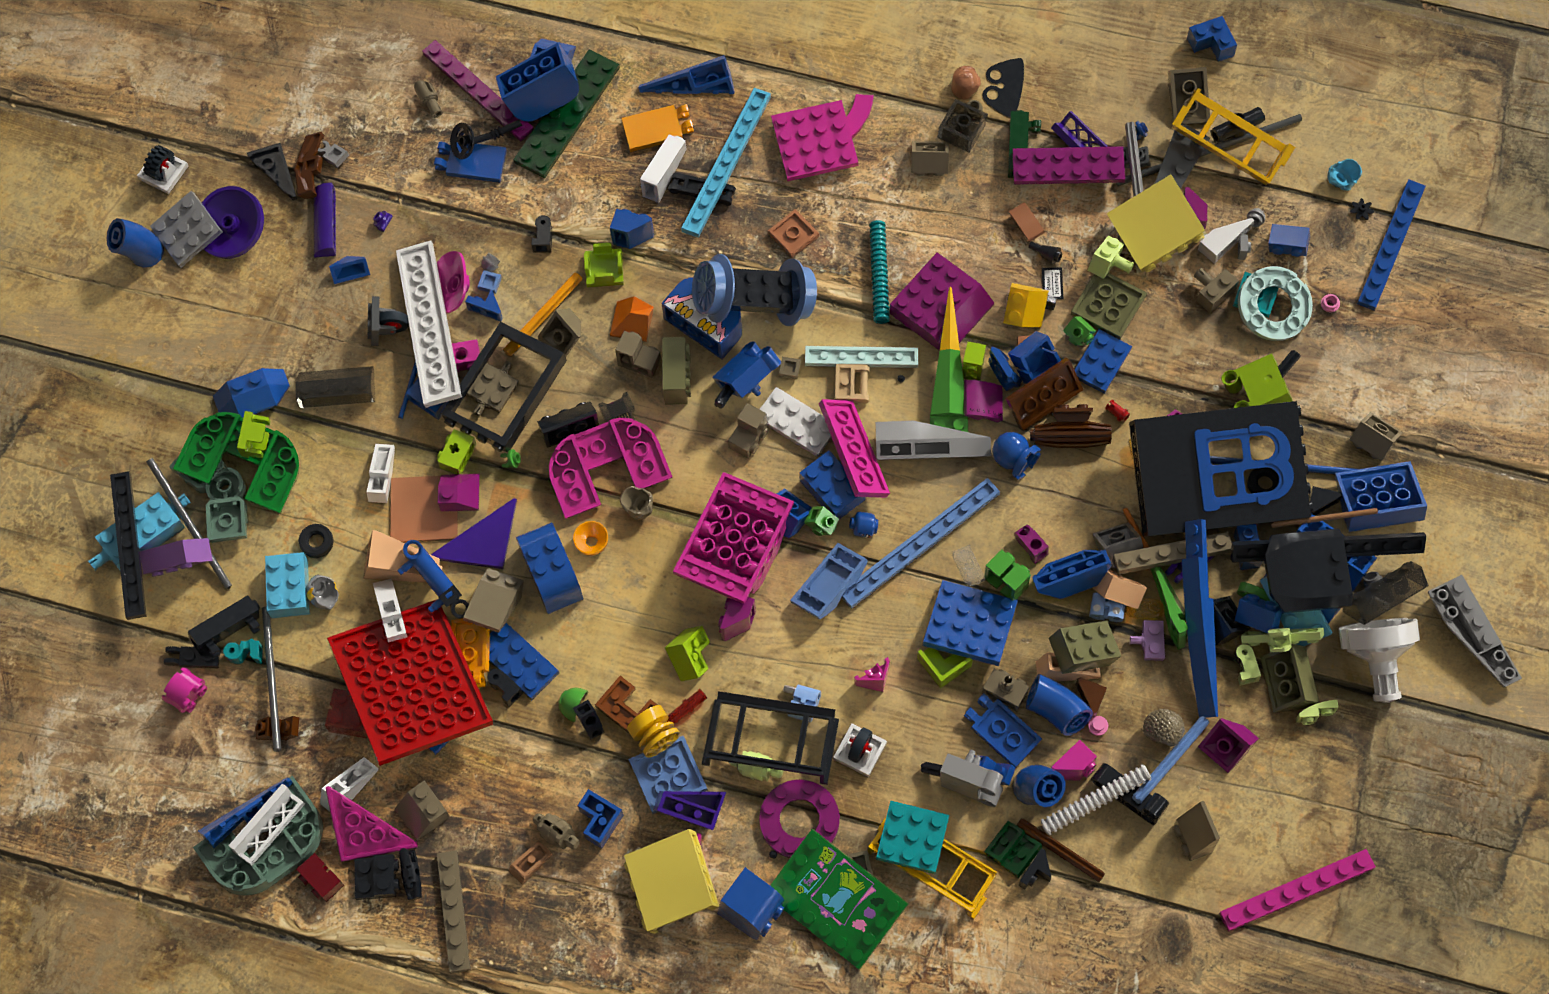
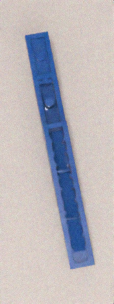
M1199 519L1185 522L1186 559H1182L1186 624L1188 627V645L1199 718L1201 716L1211 718L1218 717L1214 602L1212 598H1209L1206 520Z

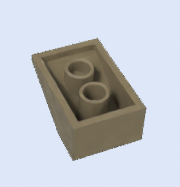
M1200 67L1168 71L1169 93L1174 121L1182 106H1186L1194 90L1197 88L1201 89V94L1209 98L1207 68ZM1194 101L1182 123L1207 122L1210 117V109Z
M488 568L479 581L463 620L499 633L522 598L524 580Z
M1204 801L1199 802L1177 818L1174 823L1175 826H1173L1176 837H1180L1183 844L1181 845L1182 852L1185 857L1188 856L1189 861L1213 853L1220 839Z

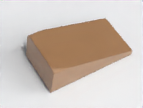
M537 841L510 865L509 872L521 884H524L553 854L540 841Z

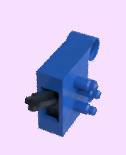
M754 341L749 342L712 377L721 388V392L715 399V407L722 409L731 395L743 398L747 393L751 392L756 396L761 394L759 391L761 387L758 383L781 364V360L770 346L760 349Z

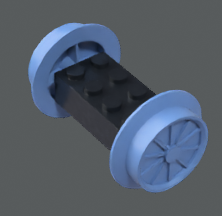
M716 254L710 261H702L696 268L692 283V297L696 310L700 314H707L708 318L715 323L722 322L730 311L777 313L783 325L793 326L800 319H807L812 314L817 299V283L812 270L808 267H803L796 259L786 260L781 265L779 271L732 268L729 259L725 255Z

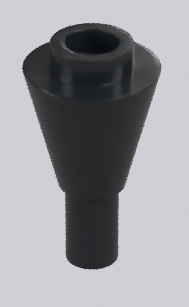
M1032 241L1029 244L1030 249L1039 252L1041 256L1053 265L1062 258L1063 253L1060 247L1041 246Z

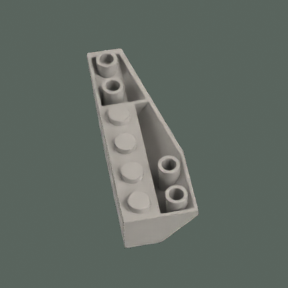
M918 421L875 422L877 460L991 456V437Z
M1463 575L1427 592L1446 626L1503 687L1522 679Z

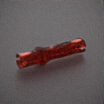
M698 689L697 692L687 700L684 699L680 706L668 714L667 722H673L675 725L689 712L693 713L695 711L694 708L706 700L707 696L701 689Z

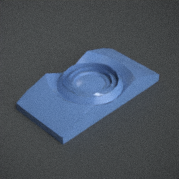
M837 543L792 597L791 603L816 618L822 619L837 607L845 591L857 583L868 560Z

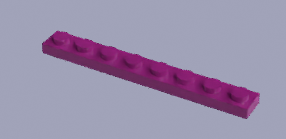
M434 40L422 50L425 57L502 126L519 120L495 92L439 42ZM520 120L522 123L521 127L510 131L520 142L534 130L532 125Z

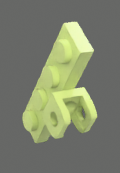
M1324 628L1269 629L1268 633L1263 631H1245L1241 636L1242 644L1248 643L1249 646L1268 643V645H1271L1269 647L1270 652H1286L1291 649V644H1297L1299 641H1307V643L1319 642L1324 636Z

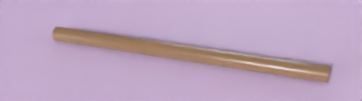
M1373 508L1271 522V526L1275 528L1378 514V510Z

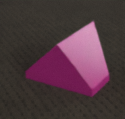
M889 658L884 659L883 665L879 666L877 663L870 670H865V676L861 678L858 675L855 676V685L883 692L890 666Z

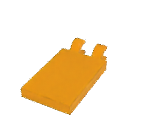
M687 104L681 105L677 109H675L674 105L621 118L630 152L662 145L668 135L683 138L682 134L694 132L692 120H686L679 125L678 119L690 116Z
M463 618L451 620L452 631L473 674L477 687H485L486 679L484 672H489L490 629L464 621Z

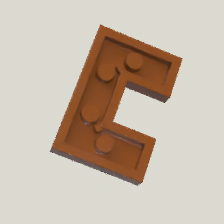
M620 675L597 701L595 707L628 732L627 727L635 717L646 709L658 704L650 699L637 714L624 703L636 688Z

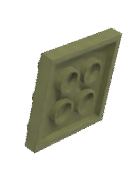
M1110 273L1104 279L1094 274L1073 307L1071 315L1075 317L1081 316L1088 324L1121 340L1145 300L1147 292Z

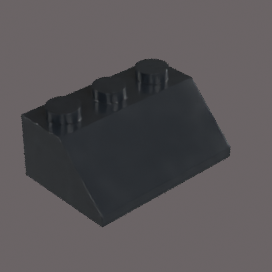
M591 401L579 403L574 408L563 409L558 414L545 416L540 421H537L547 448L559 444L572 434L575 435L599 425L597 412Z

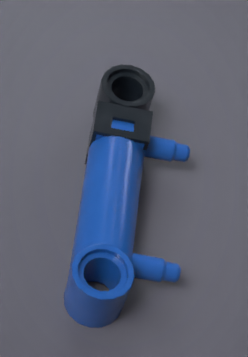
M417 540L407 541L403 546V553L408 561L397 570L398 573L402 575L414 566L439 598L431 604L428 610L432 613L442 605L446 607L450 605L452 615L462 619L465 612L457 614L455 606L463 603L467 610L469 603L459 598L462 594L421 543ZM410 544H416L418 547V552L415 555H410L407 552V547Z

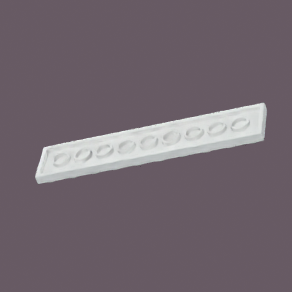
M427 241L396 250L423 404L426 408L461 398L462 395L432 241Z

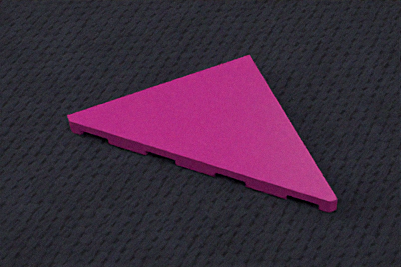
M330 786L325 788L341 862L400 851L401 848L411 849L418 847L416 841Z

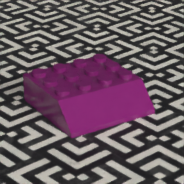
M936 252L890 303L889 312L893 317L940 351L950 287L953 293L959 343L992 308L994 302L979 282Z

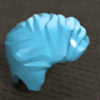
M1353 159L1339 161L1329 167L1327 173L1328 181L1341 190H1351L1361 177L1362 169Z

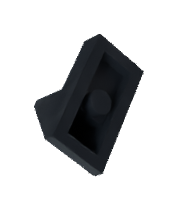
M1043 848L1040 849L1019 882V886L1025 890L1028 885L1031 887L1034 885L1038 878L1036 874L1049 882L1051 881L1050 868L1046 852Z

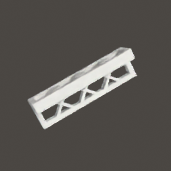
M281 784L228 846L236 855L252 866L305 803L293 795L285 785ZM291 799L297 803L293 809L286 810V804ZM282 816V822L279 825L272 826L273 819ZM269 831V837L264 841H259L260 834ZM255 847L256 852L251 858L244 855L248 848Z

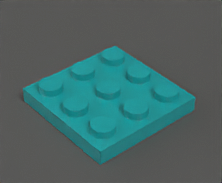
M890 800L876 860L936 874L949 815Z

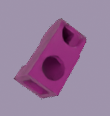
M1028 524L1014 533L1017 542L1029 554L1034 564L1049 555V546Z

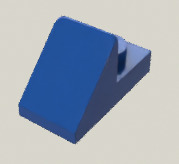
M490 290L486 301L478 296L472 297L468 295L465 301L468 310L502 321L501 310L492 290Z

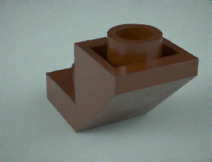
M268 716L257 720L255 727L256 740H272L271 717ZM291 716L282 720L279 719L281 740L298 737L299 717Z

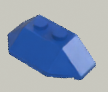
M261 368L227 381L213 395V399L218 412H231L244 417L245 411L253 412L255 415L276 407L290 385L284 369Z
M1082 550L1047 563L1032 578L1038 593L1063 599L1098 586L1112 564L1106 550Z

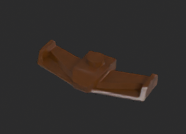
M322 132L305 136L294 166L297 193L299 197L304 199L317 197L314 175L321 174L323 158L320 155H316L321 140L325 136Z

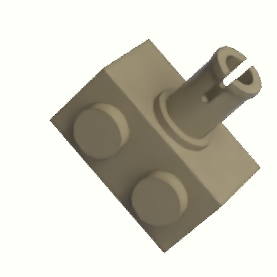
M1200 268L1194 274V278L1205 287L1199 292L1197 302L1211 314L1236 291L1239 280L1226 269L1216 278H1212L1203 268Z
M994 668L983 687L982 694L984 693L995 701L999 699L1008 708L1017 712L1028 693L1029 686L1019 678L1014 679L1013 675L1010 677V674L1006 671Z

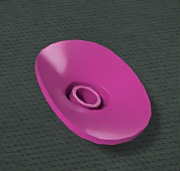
M457 251L448 252L437 261L446 313H451L461 306L470 286L464 257Z

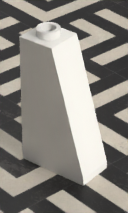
M672 135L667 136L640 178L643 197L658 203L661 201L672 175L675 173L686 151V141L683 138Z

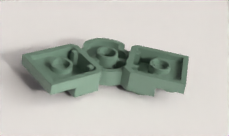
M177 457L169 468L200 494L207 493L210 499L206 504L207 538H209V543L247 538V505L243 500L246 493V485L239 472L233 468L226 467L221 459L211 483L208 485L174 471L173 468L178 459ZM229 485L226 490H222L223 486Z

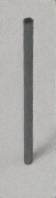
M154 459L147 460L146 463L193 538L203 539ZM212 554L213 561H209V564L224 588L229 589L232 584Z
M267 606L262 607L273 751L280 752L281 739L271 619L267 612Z

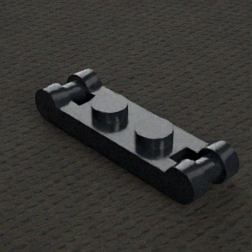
M673 173L671 178L672 184L669 185L668 191L673 194L680 193L698 197L706 179ZM726 184L723 190L725 195L721 194L717 202L730 206L733 200L731 197L735 194L736 187Z

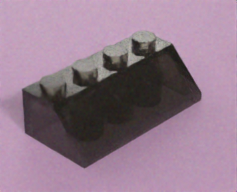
M374 366L299 372L296 379V400L299 407L307 408L375 402Z
M1410 561L1404 563L1395 571L1387 573L1382 579L1371 583L1362 591L1354 593L1352 606L1343 608V613L1363 625L1369 623L1429 586L1422 566Z

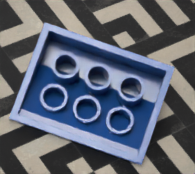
M1411 461L1335 473L1338 492L1342 494L1340 499L1342 513L1373 508L1378 510V514L1344 518L1348 532L1425 520L1427 503Z

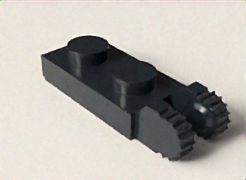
M168 646L165 648V652L168 654H180L179 659L165 658V665L184 668H219L220 655L213 659L208 650L199 654L195 647L181 646L179 648Z

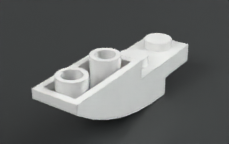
M392 578L373 583L388 642L407 638Z

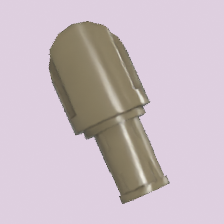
M422 80L416 81L414 89L422 105L428 107L432 117H440L443 111L437 103L438 95L432 84Z

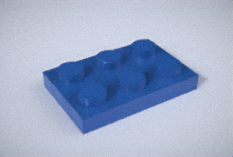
M1099 329L1075 368L1079 381L1105 394L1130 353L1132 346Z

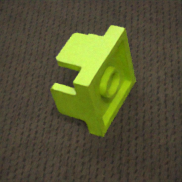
M611 243L593 244V251H585L584 267L587 288L624 285L622 249H612Z
M245 411L237 445L241 457L263 458L264 454L262 451L267 450L270 436L269 432H265L266 425L271 423L269 417L254 415L253 412Z

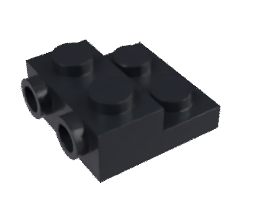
M394 854L373 855V858L354 859L356 900L396 897V891L400 890L399 879H396V871H399V859H396Z

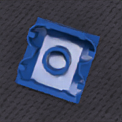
M991 347L989 351L991 358L988 359V362L1002 387L1006 391L1012 388H1019L1022 379L1012 369L1008 362L1009 358L1000 349Z

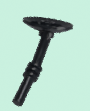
M519 119L503 127L498 126V129L494 128V131L491 129L489 133L475 137L472 128L467 123H458L453 128L450 137L452 153L458 159H466L471 155L474 144L491 139L496 140V137L500 138V135L503 137L505 133L521 127L522 123ZM457 143L459 144L460 148L462 149L461 153L459 152V150H458V148H457Z

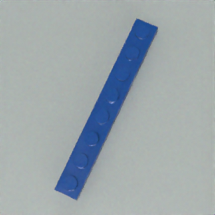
M1408 179L1358 300V305L1375 311L1426 185Z

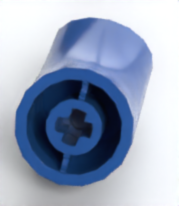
M119 218L114 219L109 225L106 239L108 249L112 253L128 257L135 265L143 268L154 266L162 259L164 247L159 238L149 229L138 223Z
M1038 674L1034 679L1026 701L1027 710L1048 720L1065 736L1077 733L1088 724L1093 716V711L1081 698L1065 686L1046 676Z
M1030 765L1017 773L1012 787L1014 795L1023 804L1050 807L1058 803L1063 797L1066 782L1064 777L1052 768L1043 765Z

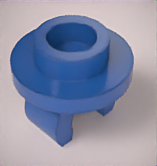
M1136 121L1135 127L1138 141L1142 136L1144 138L1147 137L1146 132L1149 130L1144 122Z

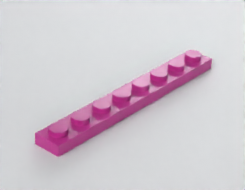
M1367 849L1220 911L1219 914L1229 932L1371 871L1376 866Z

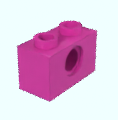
M478 340L452 343L457 373L469 370L480 354ZM465 356L463 360H458L459 357Z

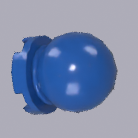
M1016 432L1001 434L995 440L992 448L994 460L1005 469H1013L1012 476L1017 480H1021L1026 476L1023 472L1028 467L1033 468L1041 455V449L1038 446L1033 445L1029 447L1026 438Z

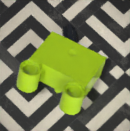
M1292 350L1278 366L1271 353L1236 370L1224 372L1221 380L1228 392L1238 393L1244 386L1250 401H1239L1235 404L1234 408L1292 402V397L1283 377L1299 360L1301 355L1297 351Z

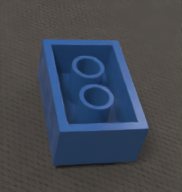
M830 450L799 472L800 482L821 506L828 509L839 520L865 501V497H855L843 465Z

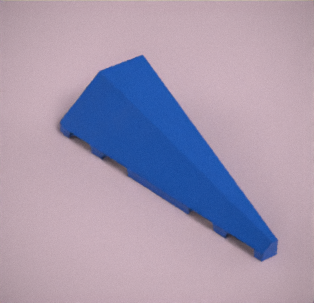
M725 55L641 84L638 87L640 93L735 94L731 72Z
M288 777L198 830V832L215 848L241 822L245 821L248 824L281 784L288 788L293 782Z

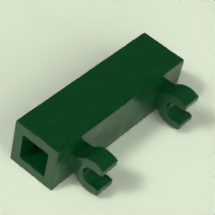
M1022 110L1011 111L1008 178H1013L1012 150L1028 148V131L1033 133L1041 132V120L1029 121V112Z

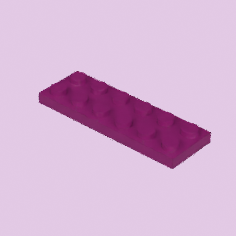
M1123 146L1016 148L1012 150L1014 185L1125 183Z

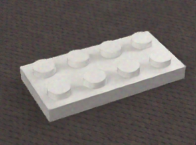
M777 387L759 409L767 413L768 427L816 457L821 454L832 439L823 415Z

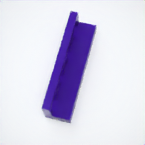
M1069 111L1061 122L1054 123L1051 127L1069 147H1092V143H1098L1100 147H1108L1072 111ZM1070 118L1075 121V129L1073 130L1066 126ZM1080 131L1087 133V142H1083L1080 139Z

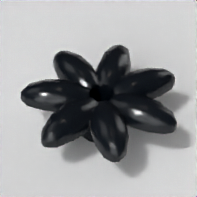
M1362 198L1359 204L1352 202L1355 208L1351 209L1350 213H1357V220L1361 216L1368 220V214L1374 213V210L1369 208L1372 205L1371 202L1364 204Z

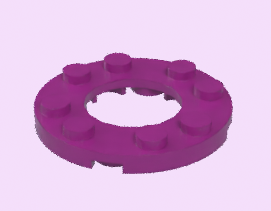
M797 779L778 785L767 795L761 806L759 821L762 835L774 851L787 858H791L805 839V837L797 838L788 835L782 829L780 814L788 803L798 800L811 803L819 814V824L815 831L830 843H833L839 830L840 815L835 799L823 786L809 780Z

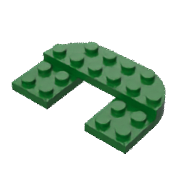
M219 412L201 419L189 433L173 470L210 485L224 452L255 464L259 468L244 499L281 515L295 481L298 479L300 468L297 451L289 438L277 430L274 431L266 427L265 432H269L270 436L267 450L262 451L264 454L263 458L241 457L237 445L243 417L236 413Z

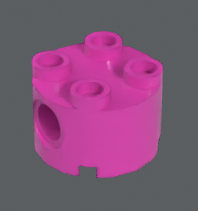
M181 668L182 673L176 672L166 685L164 692L167 694L166 696L162 695V700L176 707L181 713L186 711L191 713L196 706V699L199 696L202 697L208 687L205 686V680L196 677L187 668Z

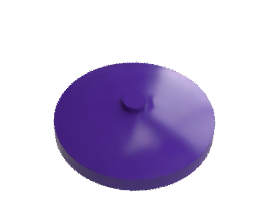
M226 186L213 191L202 201L203 206L223 232L204 248L206 252L221 259H232L247 253L257 243L264 226V213L259 200L252 193L241 187Z

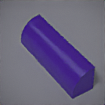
M331 182L315 187L317 197H314V258L336 256V191Z

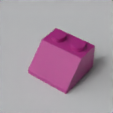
M1079 740L1051 768L1058 771L1065 780L1080 781L1083 777L1087 779L1095 771L1094 767L1096 766L1097 756Z

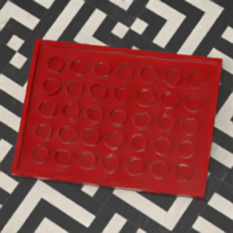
M436 600L401 612L407 638L388 642L382 619L327 638L379 766L493 725V720L442 606L432 613L428 610Z

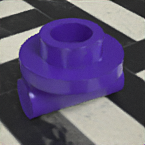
M379 211L373 218V225L381 232H384L393 216L386 211Z

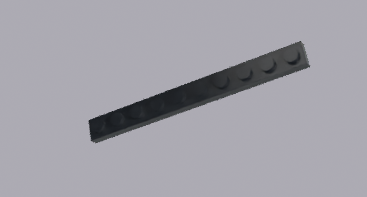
M1424 532L1343 536L1346 557L1419 554L1425 552L1426 534ZM1269 540L1232 542L1230 558L1232 563L1264 561V554Z

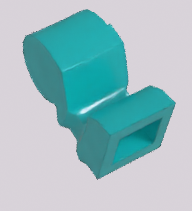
M251 638L248 641H241L240 645L234 642L225 645L223 653L231 663H243L248 653H250L251 658L257 664L262 665L263 645L259 641Z

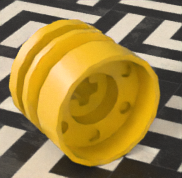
M661 705L646 709L635 717L627 727V731L634 741H640L638 746L643 750V754L647 758L663 752L680 736L679 730L674 728V723L667 722L668 715Z

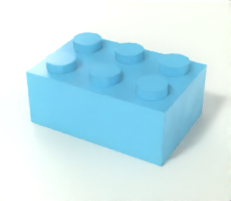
M304 552L265 556L267 612L270 617L280 618L309 615L310 601L306 597V586L309 583L308 559Z

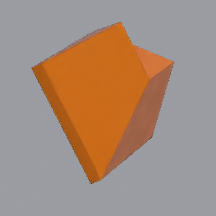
M635 296L617 301L610 336L621 338L624 331L629 333L635 332L642 337V341L647 342L654 307Z

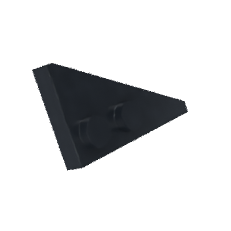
M281 143L247 152L248 158L293 201L297 200Z

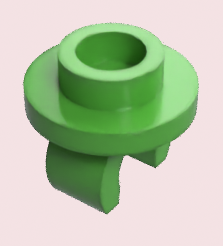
M514 449L500 455L502 458H508V462L502 464V467L517 468L521 462L519 453Z

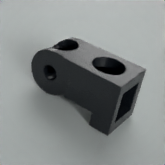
M541 215L535 220L537 238H532L533 253H551V220L548 216Z
M492 669L488 673L487 678L490 686L503 694L502 699L508 707L523 695L522 689L502 670Z
M589 700L573 708L590 740L605 733L603 725Z

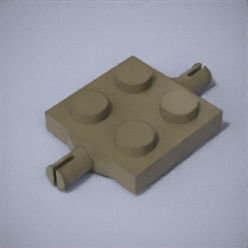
M506 360L501 369L486 363L468 390L467 396L478 403V406L473 411L475 415L480 417L485 408L500 413L516 389L519 380L508 374L513 365L508 360Z

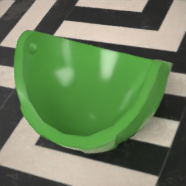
M570 688L561 694L558 702L559 710L569 721H576V714L573 708L580 704L583 696L588 694V690Z

